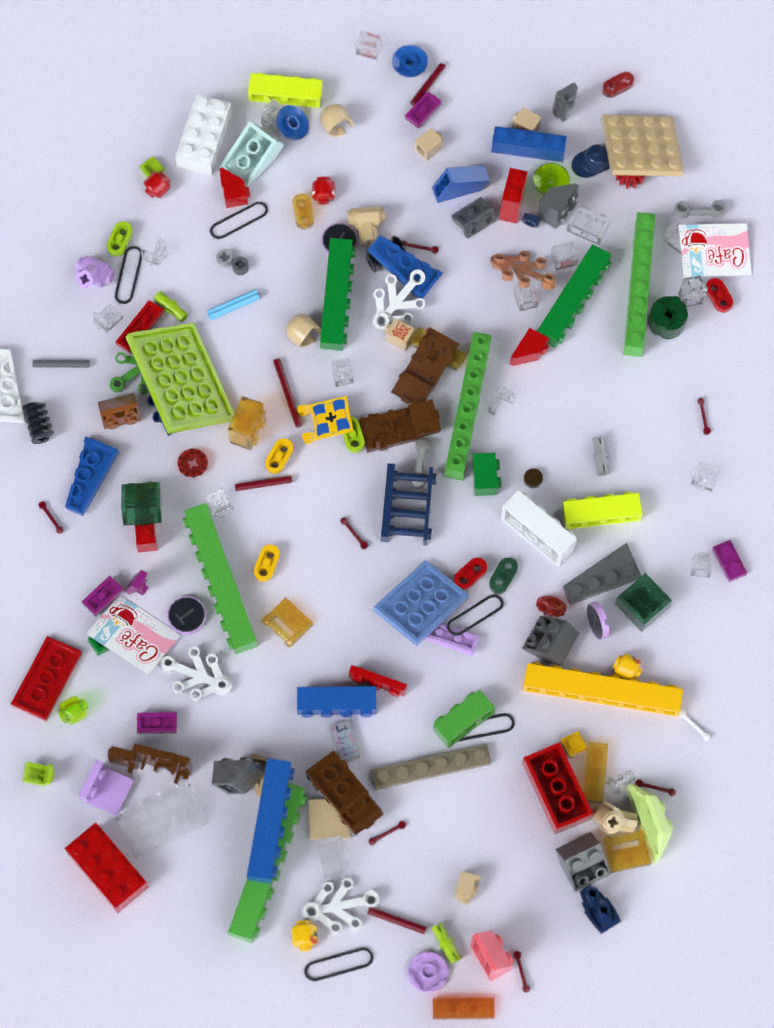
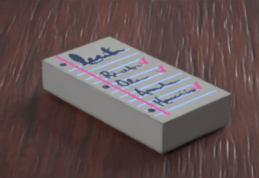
M349 720L331 725L330 730L341 760L344 759L346 762L360 759Z

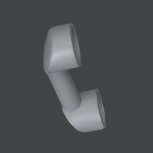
M716 200L712 203L711 208H690L687 202L679 201L675 204L674 211L678 217L683 219L688 216L711 215L714 218H718L725 213L726 204L721 200Z
M427 438L416 440L415 448L418 456L416 471L413 474H425L423 472L425 454L429 452L431 446ZM411 481V485L415 489H421L426 484V482Z

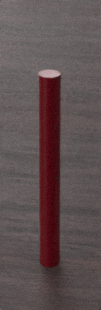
M280 358L274 359L273 363L295 427H302L303 424Z

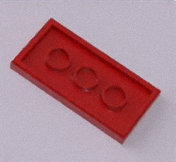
M47 636L13 698L11 706L47 722L83 654L82 651Z

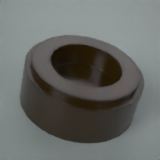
M532 468L525 472L524 483L527 487L534 489L542 484L543 475L541 471Z

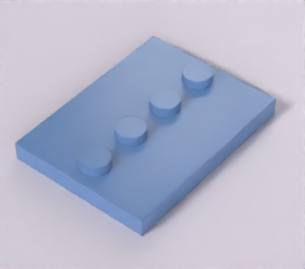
M425 560L374 606L373 611L415 646H418L468 599L469 594Z

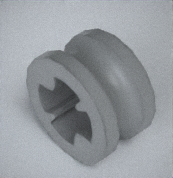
M226 249L219 251L216 256L219 266L223 268L230 267L234 260L231 251ZM226 255L228 259L227 261L223 262V260L220 258H223V256Z

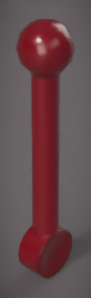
M402 241L405 248L412 247L428 250L433 254H437L439 251L437 246L426 247Z
M700 397L697 402L702 413L703 434L709 435L711 429L707 425L704 409L705 400Z
M44 501L39 502V508L44 510L56 527V532L61 534L63 527L59 526L46 508V503Z
M346 517L341 518V524L345 525L358 540L361 549H367L368 543L362 541L349 525Z
M640 779L635 782V786L640 788L646 787L662 791L670 796L676 794V790L673 788L666 789L643 783Z
M400 821L392 829L375 838H370L368 840L369 844L375 845L376 841L398 829H404L406 823Z
M515 951L513 957L517 960L523 983L522 990L527 993L530 991V986L527 985L520 959L521 952Z

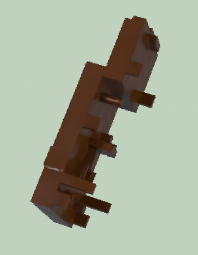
M431 327L426 329V334L418 343L419 347L415 354H412V359L406 370L399 374V379L391 393L400 397L401 401L408 405L414 401L418 403L427 400L449 362L453 361L455 357L453 355L459 346V343Z
M433 399L418 403L414 401L408 405V408L396 411L392 409L388 410L389 412L379 415L378 413L368 414L367 418L365 416L360 417L358 422L364 437L366 452L385 451L390 447L415 442L420 437L440 433L441 427L438 420L440 416L438 410L435 409Z
M135 743L132 751L111 746L108 750L107 757L109 761L113 764L128 767L127 773L132 774L133 769L137 770L139 763H142L141 770L144 769L145 764L154 766L153 771L155 773H158L160 768L167 769L172 775H175V772H177L174 780L175 784H178L180 776L188 780L189 775L192 774L193 766L190 758L177 755L176 753Z
M334 750L305 771L306 778L312 781L313 787L323 794L326 802L330 803L337 811L341 822L344 825L346 824L355 836L364 829H369L375 824L376 820L384 815L381 808L369 795L368 790L349 769L347 762L344 759L341 760Z

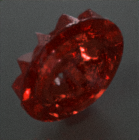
M188 449L180 454L177 465L180 473L186 477L195 478L199 475L202 476L205 470H207L208 459L201 450ZM196 458V464L198 466H193L190 469V464L188 462H193V460H195Z
M541 596L537 599L535 605L538 607V611L550 617L564 616L567 610L565 603L554 596Z

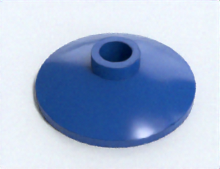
M405 45L395 51L392 57V65L399 75L411 78L421 75L426 70L428 58L421 48L414 45Z
M287 105L278 111L276 117L277 126L285 137L291 140H300L306 136L309 130V122L305 113L300 108Z

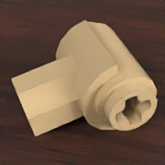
M384 207L351 208L350 211H347L348 225H352V227H355V230L359 231L360 245H371L378 236L377 228H380V224L385 222Z
M607 801L604 804L596 805L592 809V819L599 824L598 828L607 834H614L618 831L633 833V830L637 827V813L633 811L618 809Z

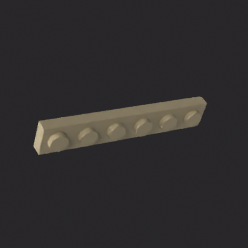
M484 744L371 769L375 790L488 766L492 762L488 746Z

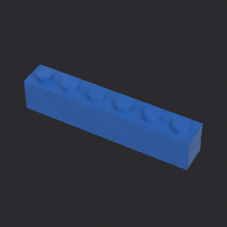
M267 758L247 880L272 884V878L277 877L278 866H275L276 858H280L281 846H278L279 838L283 839L285 827H282V820L287 818L288 807H285L286 799L290 800L291 788L288 787L289 780H293L295 768H292L290 761Z

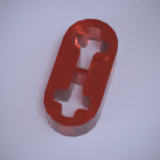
M622 72L606 80L602 87L603 95L613 98L631 89L634 84V76L630 72ZM608 86H609L610 88H613V87H614V90H613V91H612L611 89H608V90H607V87H608Z

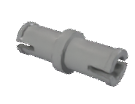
M599 436L593 437V459L596 460L597 475L601 476V473L602 476L608 475V453L605 450L604 437L600 436V439Z

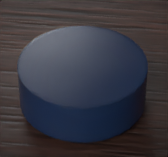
M524 213L522 222L529 227L537 228L541 219L536 215Z

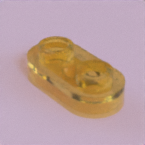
M297 194L292 200L296 225L300 229H309L314 223L311 200L306 194Z

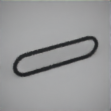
M255 202L216 222L210 228L211 236L216 239L225 238L263 218L268 212L267 205L263 202ZM258 204L265 207L264 214L222 236H215L213 234L215 226Z
M137 246L129 247L124 254L115 291V299L120 304H127L133 298L143 257L142 250ZM131 249H137L140 252V258L131 295L127 301H120L117 294L127 253Z
M490 595L452 618L447 623L448 632L452 635H461L503 608L504 602L502 598L498 595ZM495 597L500 600V607L461 632L455 633L451 631L450 624L490 598Z
M509 714L493 715L488 719L503 716L509 717L512 721L511 727L506 730L465 737L459 741L509 732L515 725L514 719Z
M364 947L315 960L305 966L304 974L310 981H320L366 968L373 962V954L368 948ZM359 951H367L370 954V961L365 965L319 978H311L307 974L308 967L312 964Z

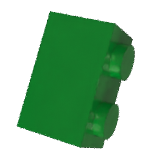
M496 453L473 454L474 496L497 495L498 488H501V477H497V470H500V460L496 459Z

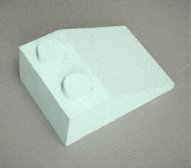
M249 121L220 165V168L223 167L243 179L246 187L250 186L275 160L284 144L257 124Z

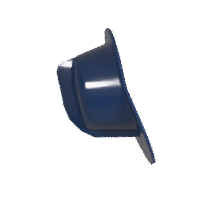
M596 144L578 153L572 160V171L581 178H589L608 170L610 164L606 147Z

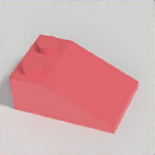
M493 931L475 933L472 936L470 947L490 981L512 970L514 960L509 952L505 953L503 950V942L498 934L495 935Z

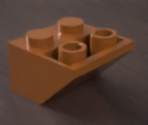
M134 393L97 402L104 429L112 430L124 424L133 425L141 420Z

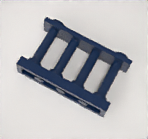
M387 464L381 542H389V536L393 537V535L423 537V545L427 546V540H431L432 528H428L432 485H436L437 476L436 473H433V467H429V475L402 473L399 470H395V464ZM394 481L428 482L427 493L397 491L396 488H393ZM396 498L427 501L426 511L395 509V507H392V500H396ZM395 516L425 519L424 530L394 527V525H390V520Z

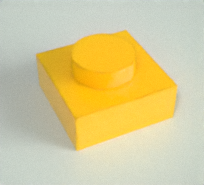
M579 731L560 740L569 758L587 750V746Z

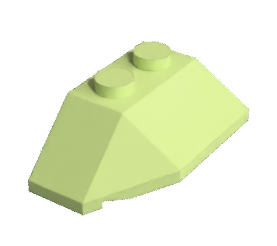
M629 784L626 788L634 812L637 813V820L652 860L656 864L659 862L672 834L673 827L669 819L666 820L664 814L666 809L663 801H659L658 796L638 786Z

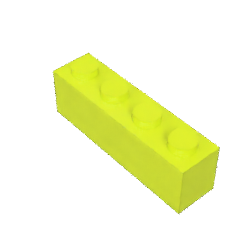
M251 73L248 98L249 101L320 108L323 84L322 80L317 78L306 79L298 76L286 77L279 74Z
M625 492L622 495L616 496L614 494H607L599 498L588 496L581 500L570 498L562 504L565 529L641 521L642 518L639 493Z

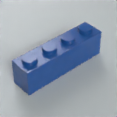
M495 126L491 152L563 162L567 136Z
M376 686L297 687V715H301L304 718H310L313 715H321V717L325 718L332 717L333 715H341V717H352L353 715L372 717V715H376Z

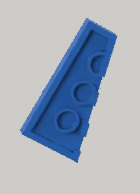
M381 235L377 236L367 248V251L391 274L395 275L397 280L404 286L410 281V274L414 270H421L425 274L424 282L415 285L410 291L416 298L423 299L443 274L440 270L430 267V264L418 260L413 254L403 251L398 245ZM415 274L414 280L419 281L421 278L420 275Z
M85 436L83 451H81L79 456V465L75 470L74 482L71 484L65 505L67 510L84 516L120 453L118 449Z

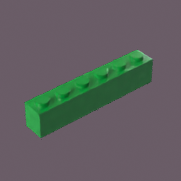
M330 238L320 349L343 351V344L347 345V333H344V329L349 325V316H346V309L350 310L351 304L348 292H352V281H349V277L354 272V264H351V258H355L356 247L352 246V240Z
M594 244L590 246L537 332L549 338V346L556 348L559 343L562 344L567 335L565 332L567 329H572L576 321L574 318L577 314L580 315L585 307L583 305L584 302L591 299L594 293L593 288L595 285L599 286L603 279L601 275L604 271L607 272L610 269L612 254Z

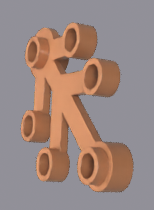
M521 251L517 256L506 257L501 253L491 256L490 262L492 267L501 271L502 279L505 281L513 280L515 273L519 281L518 285L522 288H527L530 285V278L527 276L541 281V287L546 290H552L556 286L555 275L551 273L543 275L531 270L546 268L547 260L543 257L536 258L535 262H529L530 253L528 251Z

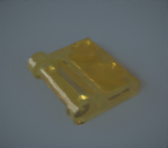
M286 597L261 621V623L265 626L268 625L280 636L289 648L313 626V622ZM277 617L294 635L290 636L273 620Z
M643 829L636 830V833L622 836L603 837L611 873L651 865ZM636 840L639 843V846L616 851L612 849V846Z

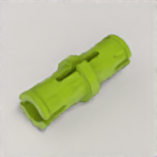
M162 291L157 292L153 300L160 304L166 313L173 315L180 323L187 319L189 314L179 307L175 300L170 299Z
M441 922L438 923V926H433L431 930L440 943L439 948L443 949L450 964L452 965L455 961L461 960L462 957L453 944L454 940L449 937L443 923Z

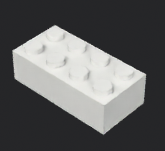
M201 95L195 96L175 156L178 168L212 176L232 114L230 102Z
M517 490L503 505L501 520L558 568L574 552L577 540L575 534L571 530L563 528L558 519L555 517L551 518L541 505L533 503L528 494Z

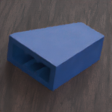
M484 165L447 167L432 186L437 203L482 191L490 182L489 174Z

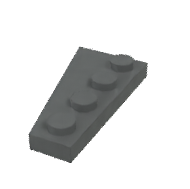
M625 543L563 586V590L569 604L572 605L640 580L642 576L628 544Z

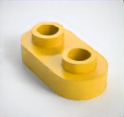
M282 438L274 444L265 460V467L269 473L279 474L286 466L293 454V444L289 439ZM286 448L287 451L282 452L281 449ZM274 463L278 464L276 468L272 467L271 465Z
M269 544L261 549L254 567V576L259 582H268L273 577L280 559V551L275 545ZM268 554H273L274 557H273V558H268L267 555H268ZM262 571L267 572V574L264 576H262L260 573Z

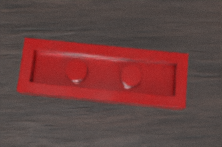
M148 300L116 340V345L132 354L126 339L127 334L151 330L164 314V309Z
M354 665L350 667L349 678L355 683L362 684L364 682L370 686H376V690L384 689L390 695L399 697V695L404 696L406 693L407 684Z

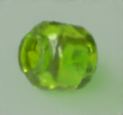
M72 696L60 703L58 715L63 723L74 725L87 717L88 704L83 698L80 699L77 696Z

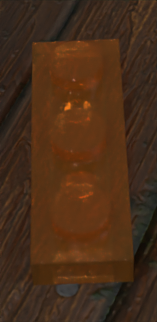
M494 997L432 999L433 1020L495 1018Z

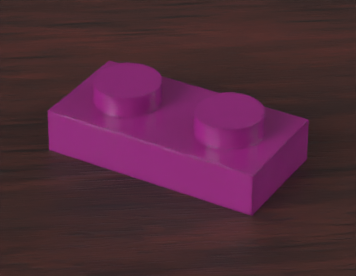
M427 91L405 114V119L419 129L442 105V101Z
M731 540L712 548L728 582L747 575V571Z
M109 575L82 601V604L96 617L124 590Z
M177 712L137 713V734H177Z

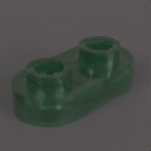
M504 558L499 562L489 581V588L493 593L503 594L507 591L518 569L517 562L514 559ZM509 564L512 568L506 569L505 565ZM500 580L502 581V584L497 585L496 581Z

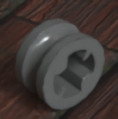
M241 256L234 258L232 269L235 274L244 275L248 272L249 266L246 258ZM238 263L243 264L242 269H238Z

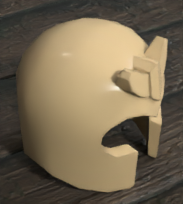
M332 104L325 107L321 112L320 123L328 135L333 137L346 135L342 126L335 127L343 120H347L349 126L353 128L354 124L346 108L342 105Z
M298 314L287 323L286 334L294 344L303 348L315 342L308 335L309 332L314 329L321 334V328L309 316Z

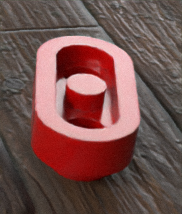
M719 278L709 279L705 286V292L715 309L721 313L730 311L733 306V298L723 281Z
M479 557L471 559L455 574L454 583L464 591L470 589L486 574V561ZM474 567H480L481 570L475 571ZM465 579L467 583L462 584L460 580Z

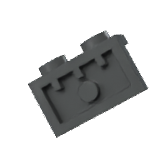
M574 82L556 92L552 111L555 117L559 118L562 122L566 120L568 110L575 103L578 87Z
M481 197L451 216L453 222L463 229L467 239L496 221L493 207Z

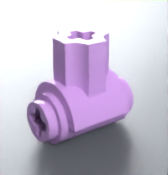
M86 255V257H80L76 263L75 271L77 273L75 279L78 281L79 286L85 289L92 285L103 287V284H111L115 271L112 270V267L108 266V263Z

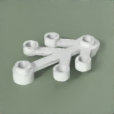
M421 270L411 272L410 281L397 296L395 288L396 276L393 274L386 276L385 282L388 284L389 306L385 311L383 305L384 291L382 289L374 291L373 296L376 299L377 313L374 314L372 323L375 328L384 330L389 323H393L394 319L406 324L413 321V315L408 312L401 316H391L397 309L424 308L425 301L422 298H417L414 301H403L415 285L424 282L425 274ZM415 274L420 275L421 278L419 281L414 280ZM389 276L394 277L393 283L387 281ZM377 291L382 292L383 295L381 298L376 297L375 294ZM418 300L423 302L422 307L416 306ZM407 314L411 316L409 322L404 320V316ZM379 317H383L385 319V322L383 324L378 323Z
M193 646L188 650V655L193 660L196 670L177 663L172 656H165L161 660L160 664L164 672L171 673L177 671L192 678L184 682H174L172 690L175 694H181L184 690L202 683L211 685L202 690L193 689L190 692V697L194 702H198L203 697L213 693L226 695L232 689L231 680L226 676H222L218 666V657L215 654H209L206 657L207 665L212 668L214 677L207 675L198 647ZM193 650H196V651L198 652V654L195 655V656H192V655H191V652H192ZM215 658L216 661L214 663H210L209 659ZM167 660L172 662L170 666L165 665ZM221 682L226 684L223 688H220L218 685ZM177 685L182 686L181 690L179 691L175 690L174 688ZM195 692L200 694L198 698L193 697Z
M344 878L341 887L331 902L321 905L326 896L334 891L333 884L325 882L314 902L304 904L302 916L305 920L319 921L330 928L332 934H339L342 930L340 922H333L324 915V913L331 912L348 923L352 930H359L362 925L360 918L351 916L344 909L364 905L374 908L379 903V895L376 891L369 890L363 897L341 901L347 891L353 888V880L351 878ZM346 881L351 882V886L348 888L344 886ZM326 885H329L332 888L329 892H326L324 890V887ZM369 897H374L375 902L369 903L367 899ZM309 909H314L316 913L309 915L308 911ZM357 920L359 926L353 927L352 922ZM337 924L340 928L338 931H333L332 926Z

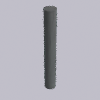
M33 360V367L89 368L90 361Z

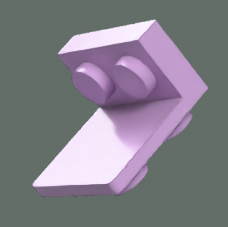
M96 759L79 793L81 801L117 816L134 780L106 768L104 762Z

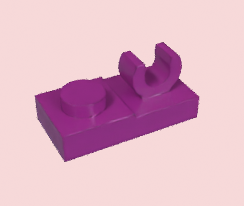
M141 569L133 576L124 592L129 595L133 592H137L140 595L145 594L149 588L146 586L148 580L145 579L148 573Z

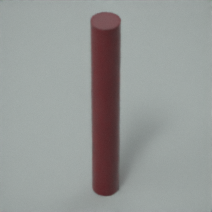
M439 63L410 101L412 106L424 96L446 66L443 63Z
M290 475L235 484V490L242 491L292 483V477Z
M369 907L367 912L368 915L421 934H425L427 929L426 926L373 907Z

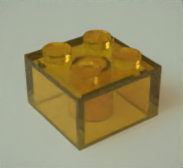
M244 396L241 397L228 428L231 444L250 451L253 445H257L260 437L258 433L260 428L263 429L267 420L265 418L264 403Z

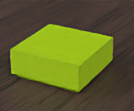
M154 156L139 166V169L147 178L154 171L158 173L165 171V168Z

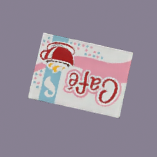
M746 223L679 225L684 277L752 275Z
M121 595L86 633L147 675L181 637L180 634Z

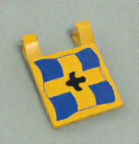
M347 396L309 405H299L297 407V411L302 417L312 413L315 432L302 434L305 444L354 432Z

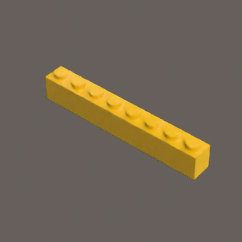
M539 662L527 663L523 691L675 717H678L680 713L683 689H679L676 685L661 686L653 681L643 683L635 678L626 680L620 679L617 675H609L608 677L602 676L598 672L584 673L575 668L566 670L557 665L543 666Z

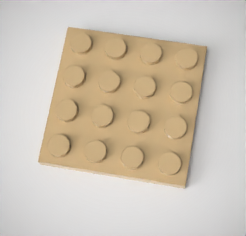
M602 115L601 122L611 175L683 176L684 169L672 116Z

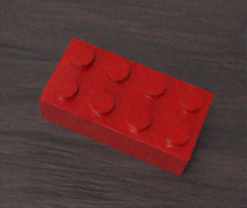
M560 742L523 757L522 765L555 835L592 819L593 812Z
M96 822L64 848L70 858L117 913L149 887L146 880Z

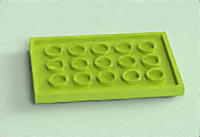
M194 322L127 334V342L168 434L232 422L236 419Z

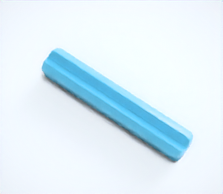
M252 290L208 309V317L210 320H213L260 299L257 290Z

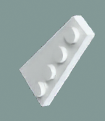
M0 349V422L25 423L11 351Z

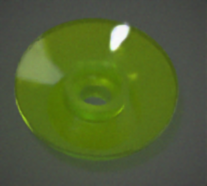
M546 163L539 166L533 176L535 188L543 195H545L550 187L568 185L570 182L567 170L556 163Z

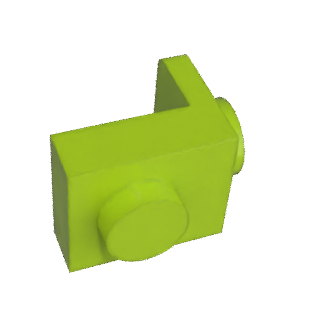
M26 762L22 782L41 787L50 785L55 777L54 765L49 764L45 766Z

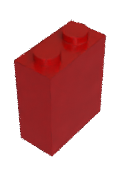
M515 168L509 169L501 200L499 220L517 224L525 194L528 171Z

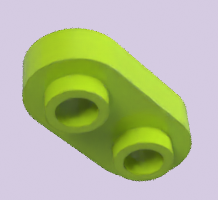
M121 221L114 226L106 245L107 251L111 256L118 257L125 252L133 235L132 226L128 222Z
M351 416L354 432L342 434L347 450L351 453H359L364 449L365 441L358 420ZM352 443H358V446L354 447Z

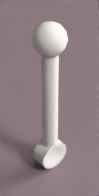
M681 709L678 716L691 724L702 735L704 740H709L710 735L699 728L686 715V711Z

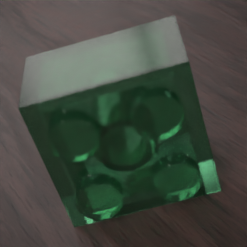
M149 481L146 483L122 484L121 510L123 526L162 523L160 482Z
M645 573L617 597L615 605L642 632L670 608L672 600Z

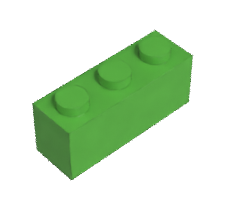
M480 689L475 693L471 692L466 696L465 701L461 704H455L451 707L449 713L445 716H439L434 721V732L449 749L495 713L494 706Z

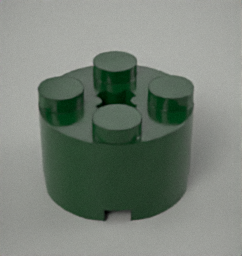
M665 296L656 300L652 305L648 320L651 332L662 337V339L678 337L686 325L688 318L687 307L678 296Z

